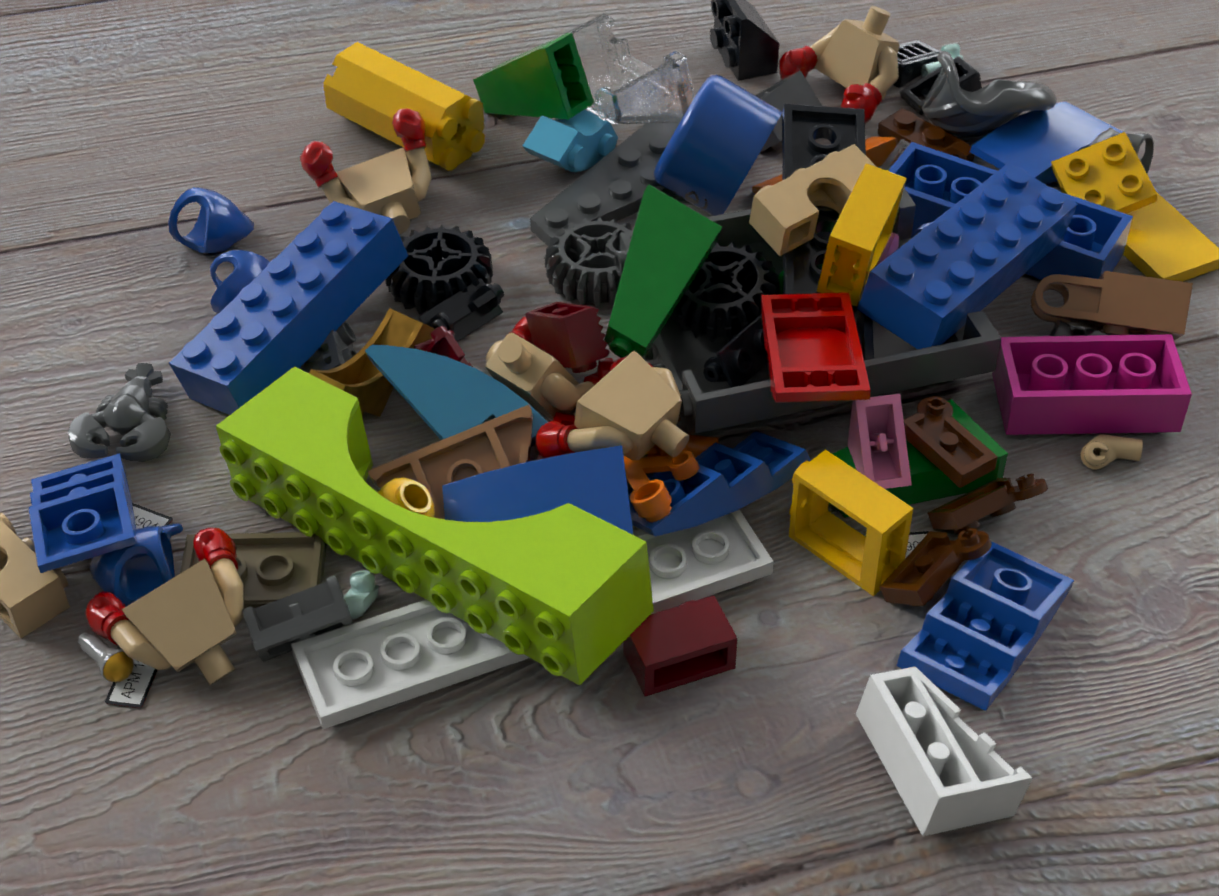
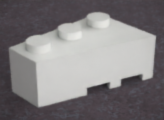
M910 667L872 674L867 682L856 716L922 836L1013 817L1031 783L1032 777L1021 766L1014 770L994 751L996 743L985 732L978 736L958 717L961 709L918 668Z

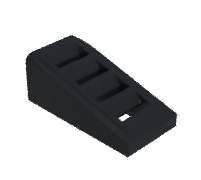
M919 40L899 44L900 47L897 54L898 79L893 85L901 88L922 74V66L938 62L937 56L941 51Z
M959 56L954 58L953 61L957 69L960 88L968 92L982 89L980 73ZM942 66L900 91V97L921 115L924 114L922 106L926 99L921 101L918 97H927L942 70Z

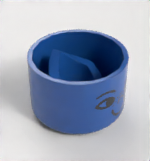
M720 75L708 77L692 100L655 167L654 178L656 182L712 216L724 214L772 133L782 111Z

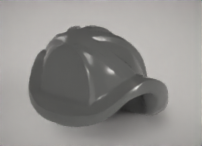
M941 51L937 56V60L941 64L942 70L927 95L922 110L933 125L942 128L949 134L976 137L991 133L998 127L1018 117L1023 111L1050 110L1056 105L1057 99L1048 86L1026 81L996 79L980 90L974 92L965 91L960 88L957 69L951 54Z

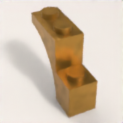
M389 308L374 335L356 355L338 367L329 370L311 369L309 374L357 397L362 416L365 411L380 417L394 387L369 360L365 350L371 345H389L414 349L415 345L432 339L430 334L435 329Z

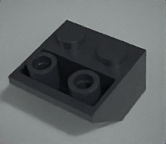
M711 0L714 28L710 30V41L712 47L721 54L725 67L731 69L736 79L740 81L778 73L780 43L755 7L746 0Z

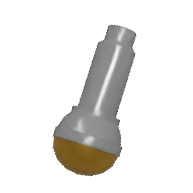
M83 633L79 636L78 644L87 655L98 663L102 677L111 682H121L129 677L134 663L133 659L128 657L122 649L110 648L97 636L90 635L89 633Z

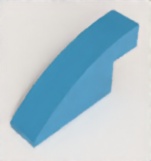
M371 345L365 350L369 360L440 440L529 404L503 383L474 367L446 356L419 349L389 345ZM530 405L533 413L532 447L536 444L538 430L548 422Z

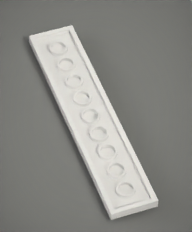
M740 509L702 525L656 537L641 529L633 531L634 536L647 542L654 607L652 614L773 574L774 561ZM423 600L291 644L294 659L322 729L529 659L524 654L518 655L512 652L503 642L487 633L481 634L476 632L467 622L455 615L439 611L428 600Z

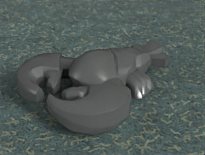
M138 363L136 370L129 369L125 373V378L128 381L127 384L115 395H107L101 401L94 414L82 413L72 420L68 430V439L73 452L81 458L107 456V446H110V439L104 428L109 427L111 430L123 435L119 442L122 447H116V454L120 453L122 459L146 462L159 457L167 449L171 436L164 421L167 418L168 410L166 408L168 405L163 399L151 396V386L163 382L161 371H154L152 364Z

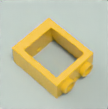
M867 163L865 164L829 236L817 292H849L851 304L858 306L869 273L877 266L892 234L907 180L906 177Z
M825 449L811 461L803 462L793 475L792 504L789 509V537L874 596L881 590L880 586L906 557L914 508ZM829 503L866 527V537L829 512Z

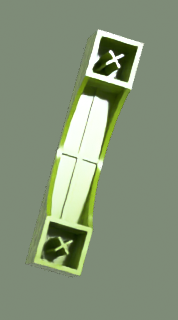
M295 366L216 425L221 443L220 453L227 462L231 475L230 486L240 499L244 501L250 500L259 505L276 519L282 518L296 526L301 533L308 537L316 534L336 553L348 555L362 563L371 573L382 574L396 582L405 592H414L430 601L439 611L451 613L467 622L476 632L481 634L487 633L503 642L512 652L518 655L524 654L537 661L555 676H563L580 686L654 612L647 542L570 503L547 512L518 519L493 522H462L425 516L407 510L381 496L366 483L369 475L368 470L372 469L373 461L358 398Z

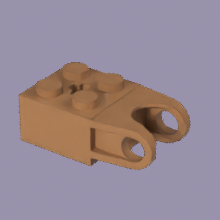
M1104 271L1098 279L1055 274L1043 278L1037 285L1031 297V308L1039 319L1046 322L1056 323L1057 320H1062L1070 326L1090 328L1107 335L1172 334L1173 339L1176 340L1185 334L1193 283ZM1047 290L1059 292L1064 300L1063 306L1055 308L1047 305L1043 299V292Z

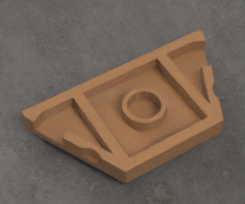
M528 404L368 470L372 482L380 489L394 478L404 477L421 483L427 488L432 497L435 507L434 518L445 520L442 485L530 461L533 428L532 409Z

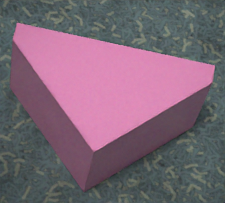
M900 393L870 397V400H853L847 446L856 470L884 489L911 486Z

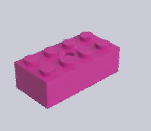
M1172 334L1001 337L996 370L992 372L1006 435L1181 432L1192 396Z

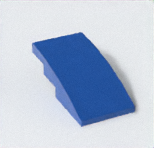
M1063 101L1056 103L1050 110L1029 111L1005 123L973 144L970 153L998 169H1001L1007 163H1011L1016 167L1024 169L1029 175L1046 184L1057 182L1052 171V161L1088 147L1101 132L1109 128L1123 133V131L1069 102Z
M758 431L752 433L733 449L715 442L695 458L699 465V470L695 475L686 480H676L671 471L649 473L647 475L649 480H662L672 498L670 504L671 511L661 520L648 522L645 518L639 517L630 501V494L634 490L632 487L628 489L632 525L655 537L702 525L735 512L778 489L793 478L796 469L803 462L811 461L806 449Z
M622 445L529 461L442 485L445 520L462 522L505 521L529 517L570 503L634 535Z
M120 453L31 479L33 492L30 493L32 506L28 508L40 573L137 544L131 494Z
M992 541V546L986 554L969 560L951 578L947 593L926 614L922 629L901 650L896 665L901 669L918 668L935 686L984 711L989 708L1026 659L1069 593L1074 582L1073 579Z

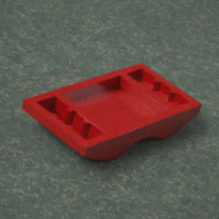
M849 292L761 295L764 344L768 353L770 385L775 402L870 400L871 389Z

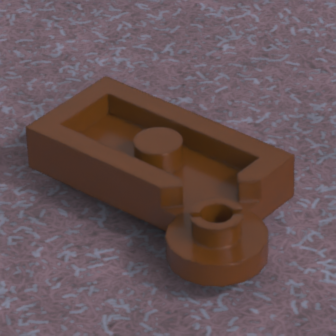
M938 396L925 398L919 402L916 414L904 419L906 440L959 488L995 470L998 456L953 418V407L945 399Z
M1033 473L1027 474V478H1025V475L1017 478L1015 481H1017L1018 486H1013L1010 478H998L927 512L933 529L953 530L954 534H959L962 531L966 533L968 532L967 529H976L980 526L979 519L987 515L995 517L1006 514L1016 508L1014 502L1026 500L1044 493L1048 490L1045 479L1035 480Z
M969 528L967 529L968 533L962 531L959 533L958 539L949 540L946 532L930 531L880 586L885 601L911 606H924L933 598L938 589L959 568V565L964 560L979 558L990 550L992 543L989 535L984 531Z

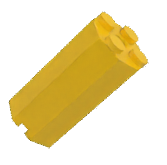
M359 42L354 43L335 56L332 65L337 67L333 76L327 74L323 83L326 108L403 148L402 139L396 135L393 128V115L399 109L406 108L419 112L425 121V142L427 147L424 149L427 160L448 171L455 169L470 158L472 153H477L482 149L485 143V134L483 133L484 114L481 101L471 98Z

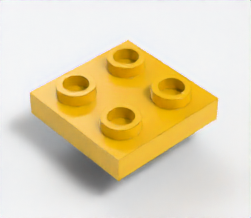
M1126 132L1051 162L1052 171L1062 193L1125 214L1157 202V192Z

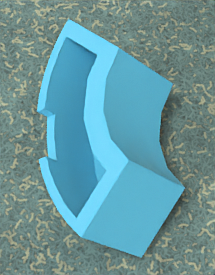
M583 110L570 119L552 120L542 115L522 146L533 156L568 171L581 172L591 168L614 150L618 136L609 119Z

